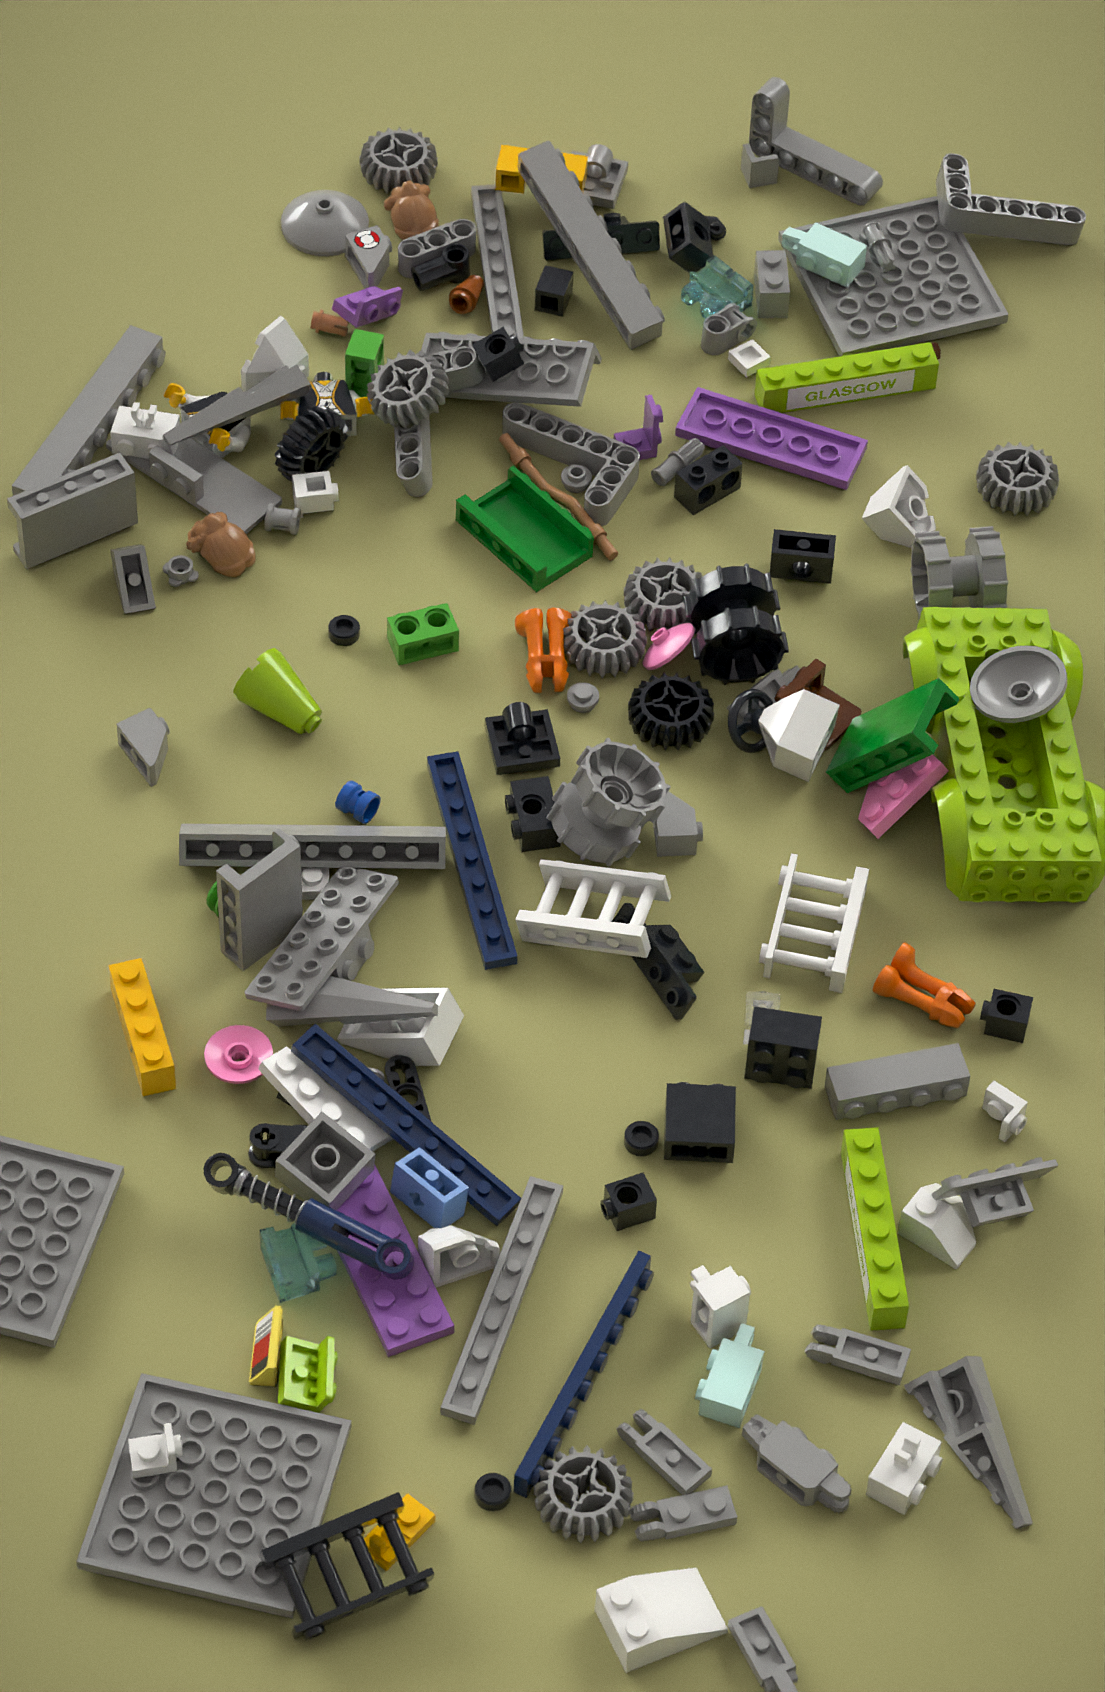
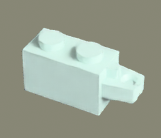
M816 222L808 232L788 227L782 235V247L797 256L796 265L845 287H848L865 267L867 245Z
M741 1323L734 1341L723 1338L719 1350L712 1349L706 1370L710 1371L708 1379L701 1378L695 1395V1399L700 1400L699 1415L740 1428L763 1365L764 1351L751 1347L755 1327Z

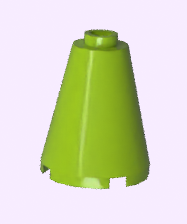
M276 648L268 649L256 658L260 664L253 670L248 667L243 672L233 689L234 696L240 702L299 734H304L305 732L312 733L322 722L320 718L322 710L283 654Z

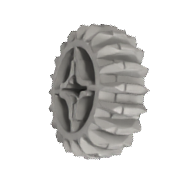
M399 126L398 130L393 131L387 128L385 133L377 131L376 136H369L367 143H363L360 155L361 172L363 177L367 179L368 184H374L376 190L384 188L386 194L395 187H401L406 181L429 185L430 180L436 174V167L438 166L435 145L430 142L429 137H423L422 132L413 133L411 128L403 131Z
M409 350L405 356L398 352L397 358L393 360L387 357V364L384 366L378 365V373L371 374L372 382L367 384L369 392L367 394L368 401L374 414L385 424L390 423L394 428L400 424L407 428L412 422L418 426L419 420L423 418L429 421V415L432 412L439 413L438 405L446 404L444 396L449 394L447 386L449 384L448 377L442 364L431 354L426 355L422 350L417 354Z
M1020 441L1017 446L1007 442L1005 448L996 445L993 451L988 450L985 457L981 458L979 462L976 480L978 493L982 494L983 501H990L991 508L999 506L1001 507L1002 514L1009 510L1013 511L1014 516L1018 512H1023L1027 516L1031 510L1039 513L1042 507H1048L1051 500H1054L1059 485V474L1057 465L1052 461V456H1045L1044 449L1036 451L1033 444L1025 447L1022 446Z
M657 557L654 564L645 560L643 567L636 566L633 574H629L623 593L625 608L630 607L631 614L639 615L640 622L647 625L649 632L654 628L660 629L665 627L668 630L683 623L692 624L691 617H686L683 597L688 596L691 587L694 585L693 579H700L702 573L695 572L693 565L684 567L683 560L673 563L670 557L667 562H661Z
M605 599L602 605H597L594 601H592L590 607L581 604L578 611L571 612L573 618L568 619L569 627L563 629L564 653L569 660V664H576L578 671L587 669L589 676L596 672L602 678L606 673H611L616 677L619 670L627 674L630 666L636 667L639 659H642L647 643L644 623L640 622L638 614H631L630 607L621 609L619 602L612 606L608 605Z
M586 1445L583 1452L577 1453V1450L572 1446L569 1449L568 1456L558 1451L555 1461L547 1459L544 1465L546 1470L539 1471L541 1475L540 1482L534 1486V1495L536 1496L535 1507L537 1511H541L543 1523L550 1522L552 1533L563 1529L565 1540L571 1534H577V1539L580 1543L584 1540V1535H590L594 1542H596L599 1538V1532L609 1537L612 1533V1528H620L623 1524V1517H628L630 1514V1504L633 1502L634 1494L631 1490V1477L626 1476L627 1470L625 1465L617 1466L615 1455L605 1459L602 1448L596 1454L590 1453V1448ZM599 1479L604 1482L612 1493L606 1491V1487L598 1484L596 1480ZM556 1495L561 1496V1500L569 1503L571 1509L565 1507L557 1499Z

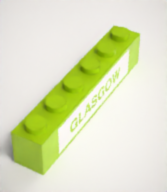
M931 342L757 369L754 395L758 406L779 413L931 390L936 389L939 362Z
M879 1128L846 1129L843 1134L841 1158L870 1331L903 1329L906 1327L909 1302Z

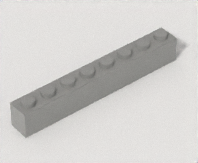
M550 140L519 153V173L630 350L662 336L665 318L661 309L658 306L654 307L646 285L639 283L632 263L629 260L625 261L617 239H611L607 232L605 220L601 215L597 216L594 212L591 198L587 193H582L579 188L578 178L573 171L569 172L565 166V159L560 149H555Z
M131 325L12 484L13 496L88 466L91 463L93 454L107 440L119 406L131 407L141 388L148 385L155 369L162 366L166 355L163 350L162 336Z
M181 824L179 832V866H223L227 863L229 866L252 867L273 852L272 831L279 827L287 835H293L300 843L301 867L445 869L446 827Z

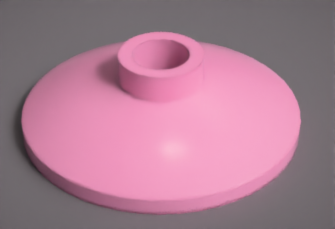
M683 623L668 630L665 627L657 630L651 637L653 643L643 658V666L647 670H653L675 658L691 641L695 633L694 626L691 623Z
M234 1025L219 1030L208 1040L204 1051L208 1070L216 1078L233 1084L252 1082L263 1076L258 1070L261 1061L273 1055V1048L268 1037L260 1030L245 1025ZM242 1059L244 1061L237 1062L235 1060Z

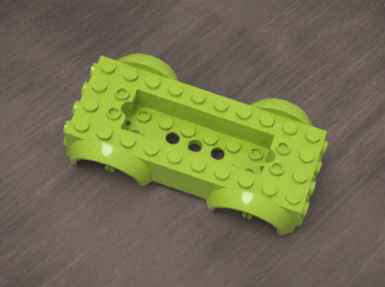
M923 607L917 629L903 638V659L909 658L913 687L916 689L940 678L959 697L957 705L934 715L926 729V732L931 734L932 739L938 744L935 757L949 770L940 779V783L932 787L931 802L937 803L941 825L946 887L958 897L959 901H1004L1009 903L1015 901H1036L1040 903L1047 901H1068L1071 903L1087 901L1088 897L1099 887L1105 875V789L1095 783L1084 780L1072 725L1083 685V662L1079 647L1065 634L1051 629L1047 609ZM1016 646L1041 647L1057 655L1066 669L1067 688L1061 700L1047 713L1025 722L1006 723L984 716L975 707L970 694V682L979 665L991 655ZM994 726L1000 727L1005 731L1006 736L1001 739L994 738L992 734L988 733V729ZM994 757H1002L1006 759L1008 763L1001 764ZM1009 777L1015 781L1016 787L1005 789L998 783V779Z

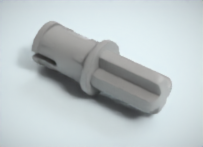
M874 221L867 223L863 227V234L869 243V252L877 258L883 271L889 272L890 269H895L897 262L891 252V241L885 237L879 222H876V224Z
M692 438L678 451H671L668 458L651 471L653 480L659 486H665L667 482L675 477L677 471L688 466L703 454L704 444L697 438Z

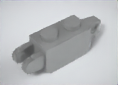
M756 1414L744 1425L742 1436L758 1452L757 1471L801 1506H812L818 1500L827 1508H831V1511L833 1510L834 1513L847 1510L852 1488H850L848 1481H844V1478L837 1473L839 1464L827 1450L816 1447L808 1440L803 1431L797 1427H791L783 1420L776 1426Z

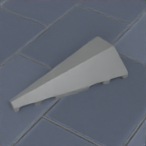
M297 364L290 369L286 365L245 392L240 387H237L163 434V439L170 446L211 431L213 428L222 427L278 406L282 401H291L307 395L311 384Z
M329 976L304 1011L267 1004L266 1020L278 1027L340 1021L345 1025L438 1016V1004Z
M965 1356L939 1371H929L905 1384L906 1391L915 1396L923 1406L924 1414L928 1419L934 1420L945 1434L944 1439L977 1480H981L991 1492L992 1500L996 1505L1002 1506L1014 1521L1012 1525L1015 1529L1033 1524L982 1358L979 1356Z

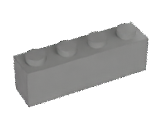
M959 1043L827 1067L824 1087L835 1120L843 1118L855 1119L865 1114L887 1113L897 1108L908 1106L920 1107L929 1102L945 1099L951 1101L961 1096H967L970 1074Z

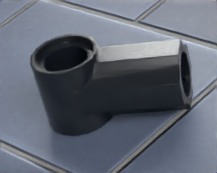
M451 244L445 247L442 256L412 267L411 275L418 290L424 291L446 281L462 283L469 278L470 261L468 249L461 244Z

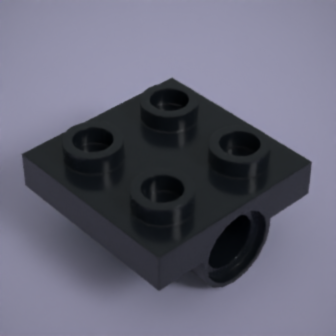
M515 702L506 706L501 716L485 718V730L496 775L560 767V755L548 709L531 711L527 703Z

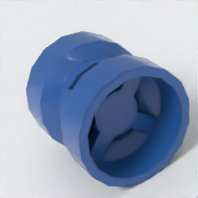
M350 780L340 790L336 798L335 807L343 813L353 814L355 820L362 824H367L377 813L381 797L372 791L365 792L360 784Z

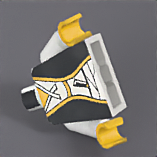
M319 372L315 375L314 381H309L311 385L307 395L291 401L280 402V419L295 420L297 415L302 416L304 410H310L315 405L318 407L323 405L330 408L345 420V424L348 426L346 432L348 436H357L356 415L357 417L368 414L374 415L368 397L360 398L354 391L348 389L346 381L332 380V375L328 372Z
M170 383L163 396L170 399L169 404L171 407H181L182 423L228 393L221 391L211 396L195 397L185 393V390L180 385ZM250 416L219 428H213V430L195 436L192 439L221 458H224L231 451L241 452L251 435Z

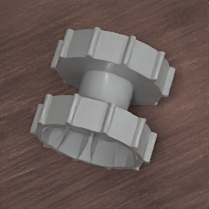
M993 526L969 528V535L965 539V556L949 557L945 537L940 536L939 531L915 533V540L911 544L910 572L912 575L913 600H915L918 620L920 619L923 607L952 608L953 597L968 596L971 608H1007L1008 580L1005 562L1006 555L1000 540V532L994 531Z
M606 738L603 743L597 744L592 748L586 746L576 761L579 767L571 782L568 784L562 782L552 797L555 803L546 818L551 820L553 828L559 837L557 842H563L570 850L578 854L582 861L589 859L595 862L606 863L610 867L614 861H618L624 856L630 858L641 843L638 837L643 826L648 821L655 823L666 807L663 801L671 786L665 783L663 774L658 768L659 762H653L647 755L636 749L637 746L635 744L629 746L619 742H611L609 738Z

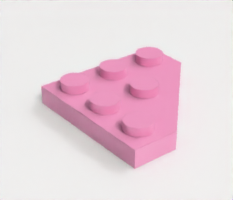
M930 755L869 783L858 820L879 839L949 770L934 755Z

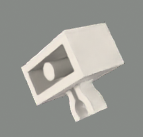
M137 402L133 403L132 408L119 406L110 432L112 453L149 459V451L158 445L174 456L178 443L171 446L168 445L163 439V434L180 424L179 415L158 412L157 405H150L149 410L140 409V403Z
M703 1265L691 1271V1276L694 1280L690 1282V1287L694 1292L690 1322L709 1348L721 1343L723 1338L729 1339L736 1335L741 1323L746 1324L751 1289L743 1276L738 1277L731 1266L710 1276Z
M902 1422L869 1476L866 1495L905 1515L911 1504L918 1505L926 1490L924 1482L927 1477L931 1476L934 1478L943 1462V1458L939 1456L942 1442Z

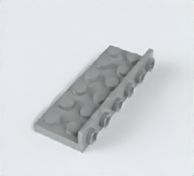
M447 332L426 333L421 350L426 355L465 346L473 348L472 344L486 336H478L472 333L466 335H455ZM531 337L518 338L524 349L519 354L525 364L494 382L485 369V377L479 384L450 391L444 397L581 407L593 364H600L602 357L595 344L586 340L572 342L556 338L550 340H539Z

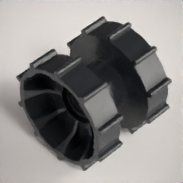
M748 563L744 564V566L724 568L717 566L716 570L707 573L700 579L694 578V585L691 587L688 596L683 597L686 617H691L692 625L695 628L694 634H697L696 638L691 639L694 659L699 660L702 676L708 675L713 679L723 681V685H727L728 682L750 681L754 683L755 679L766 675L772 670L779 669L778 664L781 662L784 653L789 652L786 633L781 630L779 615L774 616L775 612L781 609L776 589L773 590L770 573L764 574L759 570L750 568Z

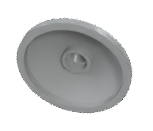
M334 190L311 191L295 198L286 206L281 217L282 233L288 243L301 252L315 256H335L345 253V235L369 228L368 214L363 205L355 198Z
M1036 646L1011 647L991 655L979 665L970 682V694L975 707L984 716L999 722H1025L1038 718L1055 707L1066 691L1067 673L1060 658L1047 649Z

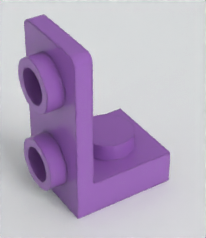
M652 395L645 396L643 428L614 433L613 438L636 448L640 454V460L657 457L658 444L662 442L659 423L663 422V412L661 406L655 404Z

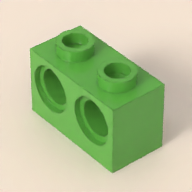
M354 329L345 353V381L348 389L354 391L360 398L368 397L367 384L372 382L371 374L378 373V365L384 366V334Z
M448 603L387 617V639L399 666L459 651V629Z

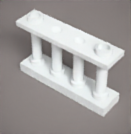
M791 853L788 866L782 865L778 885H783L770 941L769 944L763 943L761 947L759 963L765 964L763 977L770 978L773 963L776 962L825 972V976L831 977L829 990L842 993L866 893L869 869L856 866L854 878H847L846 881L797 872L798 855ZM795 884L844 894L843 898H848L847 905L841 904L840 907L792 898L790 894L792 886ZM786 910L837 920V924H842L841 931L835 930L834 933L783 922ZM780 936L831 946V950H836L835 957L829 956L828 959L779 950L777 947Z
M540 860L539 866L546 888L536 911L519 910L515 920L522 941L643 958L648 957L651 946L646 928L643 925L653 900L669 902L671 899L665 875L566 863L563 861ZM560 888L577 890L567 915L550 914ZM591 892L608 894L599 919L581 918ZM622 896L640 898L632 919L628 924L612 922Z

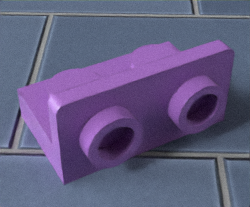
M372 286L334 299L332 310L357 328L397 314L401 306L400 301L403 289L395 287L383 291L381 288Z

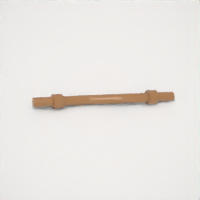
M509 433L501 435L499 441L511 455L510 460L514 466L527 474L531 481L542 491H546L553 501L568 508L578 522L592 532L594 545L600 548L609 561L615 559L618 556V552L606 538L607 533L599 523L595 524L576 498L549 485L531 463L530 455L524 448H520Z

